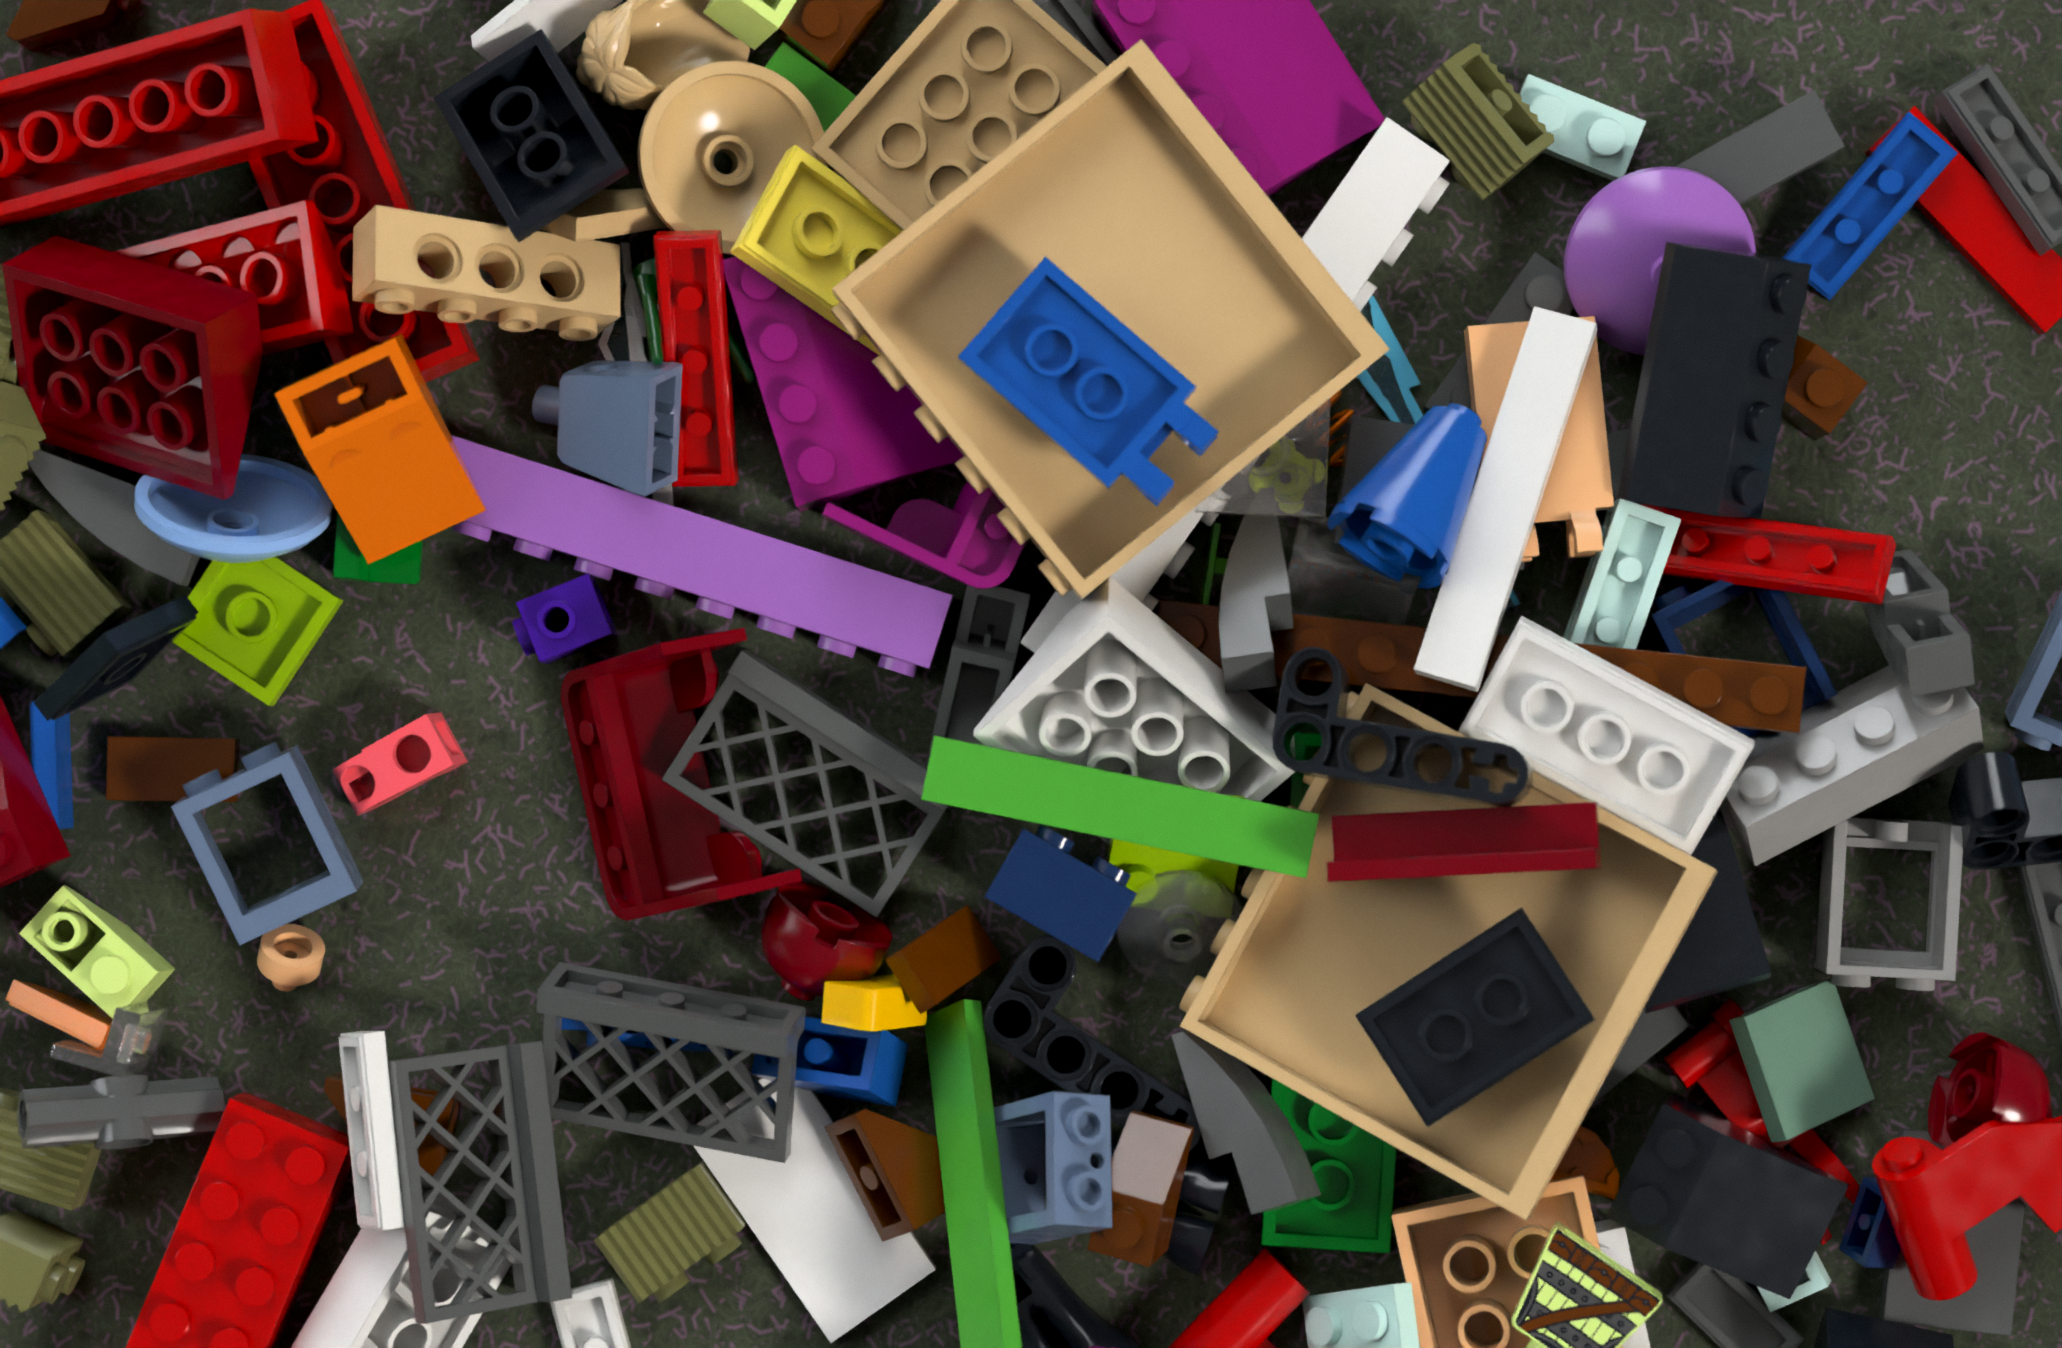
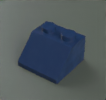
M1043 824L1040 825L1035 835L1023 828L986 892L985 898L1099 962L1137 895L1136 892L1125 887L1131 875L1097 856L1092 867L1069 855L1075 843Z

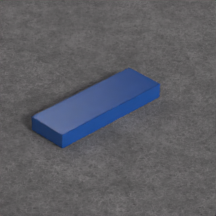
M1907 112L1782 258L1811 264L1808 284L1830 301L1958 152L1913 114Z

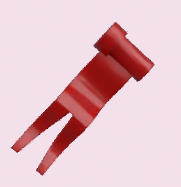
M1729 999L1710 1014L1713 1021L1670 1052L1663 1060L1685 1088L1688 1089L1695 1082H1698L1728 1121L1771 1143L1729 1022L1730 1019L1744 1012L1732 999ZM1813 1129L1787 1141L1772 1143L1781 1149L1787 1144L1790 1145L1811 1165L1849 1184L1845 1196L1853 1204L1855 1203L1860 1186ZM1828 1227L1820 1241L1822 1245L1833 1238Z

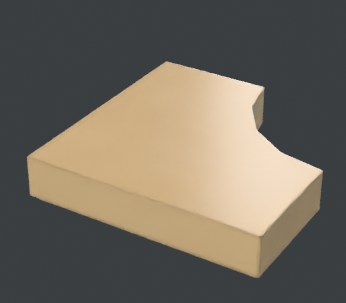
M632 188L601 190L541 229L574 242H582L666 228L667 226L655 213L644 189Z

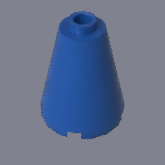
M1450 403L1447 407H1431L1337 503L1327 525L1330 531L1337 525L1342 529L1344 534L1338 543L1345 551L1365 566L1394 581L1400 582L1406 572L1422 577L1417 585L1418 588L1429 589L1440 585L1444 576L1449 571L1487 442V435L1481 427L1482 421L1475 412L1457 403Z

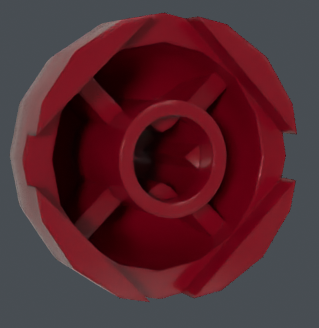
M801 881L780 886L776 895L771 899L761 926L762 949L769 966L782 978L781 986L783 989L799 999L814 1001L817 996L823 997L824 983L826 981L869 980L874 977L888 955L893 936L892 932L880 918L873 916L856 904L854 914L852 915L839 906L824 902L822 900L830 890L819 885Z
M1986 1032L1970 1034L1956 1045L1948 1058L1958 1061L1951 1072L1949 1080L1938 1075L1933 1085L1928 1107V1133L1933 1142L1943 1145V1149L1988 1121L1999 1120L2000 1122L2031 1123L2052 1118L2050 1088L2043 1068L2031 1054L2007 1040Z

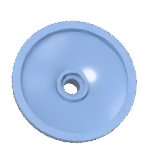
M249 454L241 455L234 493L226 500L145 474L137 482L134 496V507L138 518L161 540L196 556L227 563L262 561L302 548L322 534L328 527L332 518L333 506L319 479L311 473L280 460Z

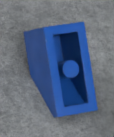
M805 1017L804 1031L798 1039L795 1087L840 1099L896 1107L909 1046L908 1043L887 1030L861 1031L821 1023L822 1019ZM755 1054L751 1070L752 1075L771 1081L775 1080L778 1077L779 1058Z

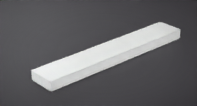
M1534 306L1467 506L1449 571L1444 576L1414 666L1416 674L1475 692L1479 691L1598 330L1595 322Z

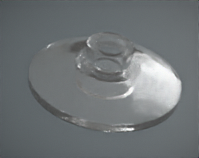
M1173 870L1154 875L1153 879L1143 883L1134 890L1137 895L1117 929L1120 948L1125 958L1137 971L1155 981L1172 985H1189L1197 975L1206 979L1217 958V955L1210 952L1212 943L1228 918L1235 922L1238 920L1242 912L1241 904L1225 884L1210 875L1191 870ZM1179 934H1186L1193 938L1182 943L1171 941L1174 936Z

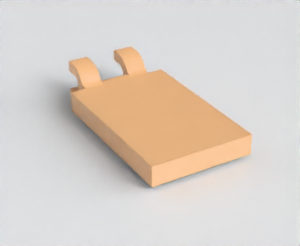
M1595 316L1576 317L1595 322ZM1529 321L1467 326L1464 330L1471 409L1481 419V427L1487 435V442L1478 473ZM1597 333L1534 523L1566 521L1568 559L1593 557L1596 555V552L1603 551L1601 527L1596 511L1610 510L1614 507ZM1533 524L1521 562H1530L1532 557L1539 556L1535 524Z

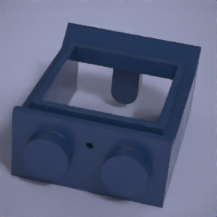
M1719 580L1693 594L1686 583L1653 600V604L1658 612L1647 617L1645 625L1651 632L1660 652L1686 655L1674 629L1752 590L1790 665L1806 667L1802 711L1838 694L1784 591L1736 585ZM1730 727L1749 738L1764 731Z

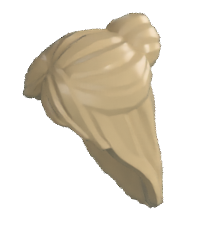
M628 0L612 11H602L595 16L594 20L590 21L585 31L586 38L582 43L581 54L577 59L575 75L576 80L581 85L587 87L591 92L601 95L602 99L611 106H620L625 110H648L658 95L679 76L701 65L712 62H748L750 47L702 13L710 0Z

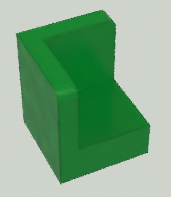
M337 513L333 577L344 581L418 584L421 578L423 540L368 565L339 513Z

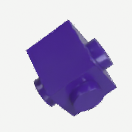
M585 574L516 602L521 617L512 622L519 643L526 656L536 653L541 663H552L618 636L597 580L590 574ZM566 611L569 616L568 626L563 631L557 632L554 627V620L560 612Z

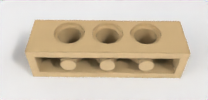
M375 205L353 226L352 301L375 304L376 310L388 314H404L413 310L437 313L438 319L449 323H467L479 319L498 322L499 328L510 332H528L540 328L559 331L561 338L570 341L591 340L621 317L620 244L596 240L574 242L553 233L540 231L518 242L508 226ZM417 259L423 260L430 265L434 271L435 279L423 273ZM479 269L485 270L492 276L496 288L488 285L483 280ZM540 278L551 284L556 297L545 291Z

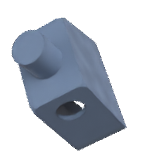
M592 361L563 373L559 381V387L544 384L536 391L532 403L533 417L537 422L558 426L557 456L563 464L641 496H647L678 480L683 364L662 362L656 365L647 361Z

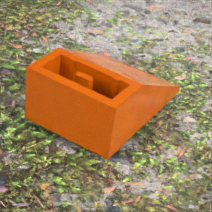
M402 333L274 393L306 459L368 565L487 510Z

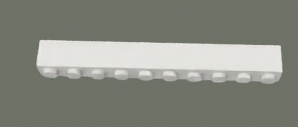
M1388 117L1381 124L1302 238L1360 312L1377 289V286L1369 282L1368 278L1379 262L1383 260L1392 267L1414 236L1404 229L1417 208L1429 214L1450 184L1440 176L1450 160ZM1260 455L1240 471L1247 475ZM1225 483L1110 577L1152 611L1159 600L1149 594V592L1163 572L1174 579L1193 553L1195 547L1185 540L1199 520L1211 527L1232 497L1222 489ZM1072 590L1063 597L1055 591L1021 640L1020 645L1034 654L1062 618L1084 598L1079 599Z

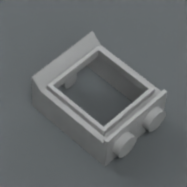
M1850 817L1823 831L1817 947L1814 968L1825 974H1832L1831 984L1865 988L1871 987V976L1896 978L1895 987L1899 989L1934 991L1935 980L1955 981L1963 857L1962 826L1940 821ZM1847 846L1931 851L1926 951L1841 947Z

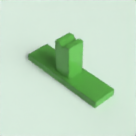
M1218 523L1211 525L1200 604L1209 605L1213 574L1224 575L1228 559L1216 557L1221 524Z

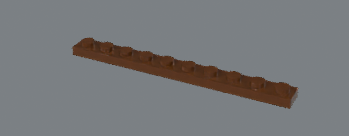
M1160 600L1158 617L1222 669L1219 636L1220 606ZM1292 614V629L1270 632L1274 651L1276 678H1283L1287 661L1295 652L1306 647H1320L1331 652L1345 665L1349 674L1350 686L1364 687L1367 683L1383 690L1476 699L1510 637L1496 636L1479 691L1475 692L1415 673L1414 666L1427 630L1426 627ZM1574 643L1729 727L1799 734L1806 667ZM1315 663L1303 672L1301 681L1332 684L1333 671L1330 665L1326 663Z

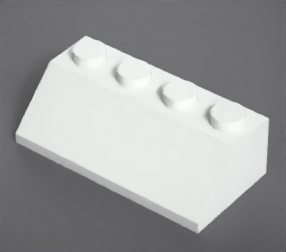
M435 1198L425 1214L426 1230L440 1242L457 1216ZM467 1226L451 1252L470 1269H473L489 1243ZM405 1227L384 1231L361 1228L291 1348H462L482 1313L427 1324H416ZM499 1254L483 1280L497 1290L512 1263L502 1254ZM444 1263L432 1280L435 1306L450 1304L464 1282L462 1278ZM475 1291L470 1300L482 1298L483 1296Z

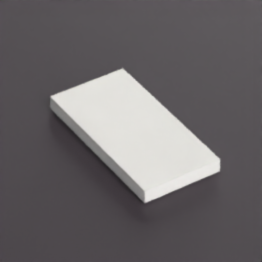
M1523 616L1519 619L1458 731L1469 738L1503 743L1514 747L1526 758L1532 771L1589 802H1598V807L1690 856L1755 745V740Z
M764 1078L758 1080L763 1087L772 1082ZM795 1087L791 1151L785 1163L694 1146V1148L827 1339L832 1343L935 1271L936 1265L913 1232L882 1242L824 1126L832 1123L834 1119L815 1092ZM744 1090L725 1104L731 1110L750 1096ZM777 1091L770 1095L775 1100V1102L777 1097ZM758 1105L738 1118L753 1136L774 1139L775 1125ZM711 1113L695 1125L707 1127L717 1118Z

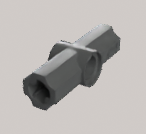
M117 1075L99 1078L84 1086L23 1089L19 1093L17 1110L18 1135L21 1138L23 1148L38 1149L39 1147H64L94 1143V1148L100 1150L140 1147L152 1143L153 1139L214 1135L225 1110L223 1089L219 1085L218 1077L207 1076L191 1079L178 1078L148 1081V1076Z

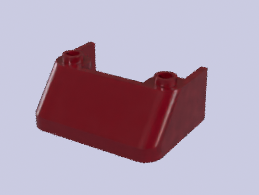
M745 628L658 643L572 670L564 677L561 686V703L603 889L609 907L622 920L628 921L685 909L802 881L800 869L762 876L760 852L744 833L736 830L722 833L718 815L662 780L697 725L694 709L708 705L715 695L719 683V672L712 658L711 651L746 641ZM696 752L682 775L703 789L712 788L704 752Z

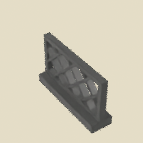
M741 651L727 672L729 674L662 780L873 916L878 917L949 805L921 800L928 766H925V762L752 651ZM735 691L757 704L762 731L727 738L722 710ZM768 712L788 725L771 728ZM715 723L718 740L701 744ZM798 730L811 739L816 765L781 772L773 735ZM764 738L772 774L737 782L729 745ZM821 746L841 759L825 763ZM720 747L728 784L703 789L682 775L696 752ZM852 765L865 773L870 799L835 807L827 770ZM818 772L826 809L791 816L783 780ZM875 780L895 794L878 797ZM774 782L782 818L756 823L744 815L739 789ZM730 791L733 807L714 795ZM905 799L928 814L914 836L888 841L880 805ZM872 807L880 843L844 851L836 814ZM828 816L836 853L811 858L798 850L793 824ZM784 826L787 842L767 829ZM908 845L894 866L890 849ZM882 851L887 879L874 898L851 883L846 858ZM838 860L841 877L822 864Z
M559 962L537 989L536 1012L544 1014L543 1053L551 1119L776 1162H786L791 1151L798 1039L805 1027L806 1007ZM562 1018L582 1021L598 1040L581 1052H578L562 1033ZM627 1030L642 1032L659 1051L640 1064L618 1037ZM690 1041L706 1044L719 1059L720 1063L701 1076L679 1049ZM604 1047L627 1073L609 1087L586 1061ZM752 1053L779 1058L778 1077L764 1087L741 1062ZM562 1057L566 1063L560 1066V1060ZM665 1059L688 1084V1086L670 1098L647 1073ZM571 1070L575 1072L595 1096L586 1103L559 1099L560 1078ZM727 1070L750 1096L731 1110L709 1085L710 1082ZM634 1081L656 1108L646 1115L632 1113L615 1094ZM777 1091V1097L775 1102V1100L770 1095ZM696 1093L717 1120L707 1127L691 1124L676 1106ZM758 1105L775 1125L774 1139L753 1136L738 1118Z
M542 1041L510 1043L388 1061L405 1235L416 1324H427L536 1302H554L572 1298ZM489 1061L492 1088L481 1103L461 1083L474 1063ZM456 1065L450 1075L441 1068ZM424 1070L442 1086L426 1111L421 1109L411 1099L408 1072ZM452 1096L474 1114L458 1139L436 1122ZM484 1124L497 1134L499 1153L489 1167L468 1150ZM428 1133L449 1150V1153L433 1177L419 1166L417 1149ZM460 1161L481 1178L465 1205L443 1187ZM492 1189L505 1199L506 1218L496 1232L476 1215ZM435 1198L457 1216L440 1242L426 1230L425 1214ZM467 1226L489 1243L473 1269H470L451 1252ZM499 1254H502L512 1263L514 1292L499 1294L483 1280ZM444 1263L462 1278L464 1282L450 1304L435 1306L432 1280ZM475 1291L483 1296L482 1298L470 1300Z

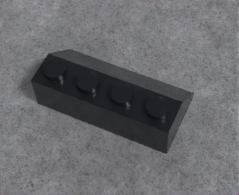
M1666 242L1617 498L1712 516L1761 519L1764 500L1769 487L1768 480L1777 435L1781 427V415L1789 374L1794 362V349L1802 309L1807 297V284L1811 264L1756 252Z

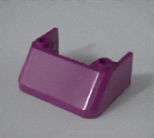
M967 480L952 510L929 499L910 500L897 509L886 530L829 502L821 517L907 560L978 589L991 588L1005 581L1011 574L1025 546V543L1020 545L996 516L1005 507L988 487L979 495Z

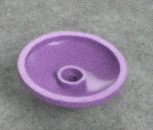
M1669 166L1637 170L1612 181L1602 188L1578 215L1567 239L1564 254L1566 289L1577 314L1580 317L1595 316V323L1598 329L1597 336L1611 346L1633 354L1645 355L1666 242L1756 252L1754 235L1745 212L1725 188L1708 176L1686 168Z

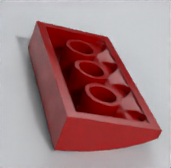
M304 200L113 251L121 255L256 293L263 349L262 356L354 333L340 266L326 227L313 201Z

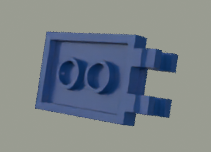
M1046 256L958 356V359L1108 490L1123 475L1156 507L1174 488L1175 482L1148 459L1173 432L1199 457L1218 437L1219 431L1185 404L1187 399L1196 390V386Z

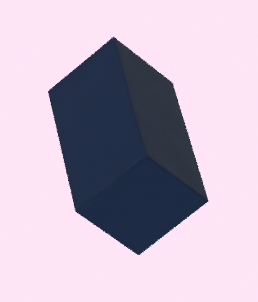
M1863 1177L1839 1250L1864 1267L1894 1269L1901 1248L1876 1177Z

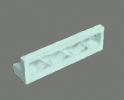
M1620 498L1614 501V507L1607 510L1601 527L1603 551L1596 552V555L1590 558L1563 635L1564 639L1579 644L1627 649L1637 648L1681 522L1680 518Z

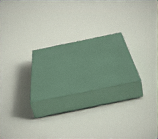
M1832 978L1816 981L1729 1020L1771 1143L1787 1141L1875 1099L1836 985L1831 984Z

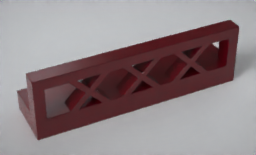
M1598 802L1331 816L1334 862H1327L1328 882L1601 868Z

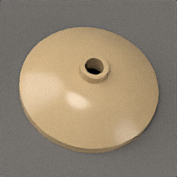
M719 61L701 65L671 82L658 95L647 112L638 142V168L641 183L655 213L671 231L721 230L723 254L733 255L730 253L732 247L788 149L797 145L828 167L811 150V147L824 134V131L810 102L795 85L778 73L766 67L743 61ZM717 152H724L731 158L732 169L729 174H722L716 170L713 160Z

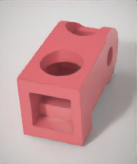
M441 712L425 714L361 750L360 754L340 764L332 771L356 816H359L468 763L444 716Z

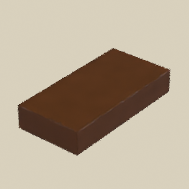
M107 736L106 800L178 801L187 796L182 785L205 773L218 769L222 779L239 772L240 739ZM238 794L220 802H238Z
M967 904L885 960L916 1009L922 1014L1002 957Z

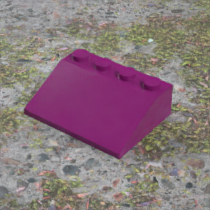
M1092 0L1091 12L1118 55L1121 56L1142 39L1268 198L1378 130L1385 120L1310 0Z
M736 256L723 260L724 274L793 499L800 512L955 465L956 462L964 457L948 436L937 443L913 413L922 404L906 385L898 392L891 387L872 362L879 356L859 341H855L849 334Z

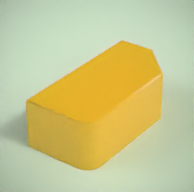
M894 974L874 976L869 980L826 981L824 983L821 1023L861 1031H883L926 1025L927 1011L922 1014L919 1013Z

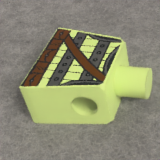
M1557 1221L1549 1233L1515 1308L1510 1324L1531 1338L1525 1348H1619L1657 1310L1663 1298L1660 1291Z

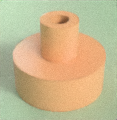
M285 924L262 935L257 956V966L260 972L272 981L276 989L292 991L297 986L311 983L319 976L325 954V944L321 937L313 930L297 924Z

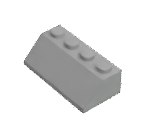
M1890 665L1841 689L1837 692V695L1802 711L1799 734L1763 731L1750 737L1755 740V745L1719 808L1726 824L1753 865L1757 866L1983 750L1984 743L1979 707L1965 687L1910 697L1898 681Z

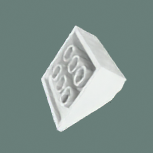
M1108 577L1062 618L974 728L973 736L985 746L1220 794L1244 796L1245 799L1255 801L1263 800L1295 772L1286 767L1277 758L1273 749V731L1276 714L1247 690L1225 693L1223 670L1111 577ZM1293 735L1290 741V751L1292 753L1293 758L1295 759V741ZM1099 836L1102 840H1104L1107 844L1110 845L1111 838Z

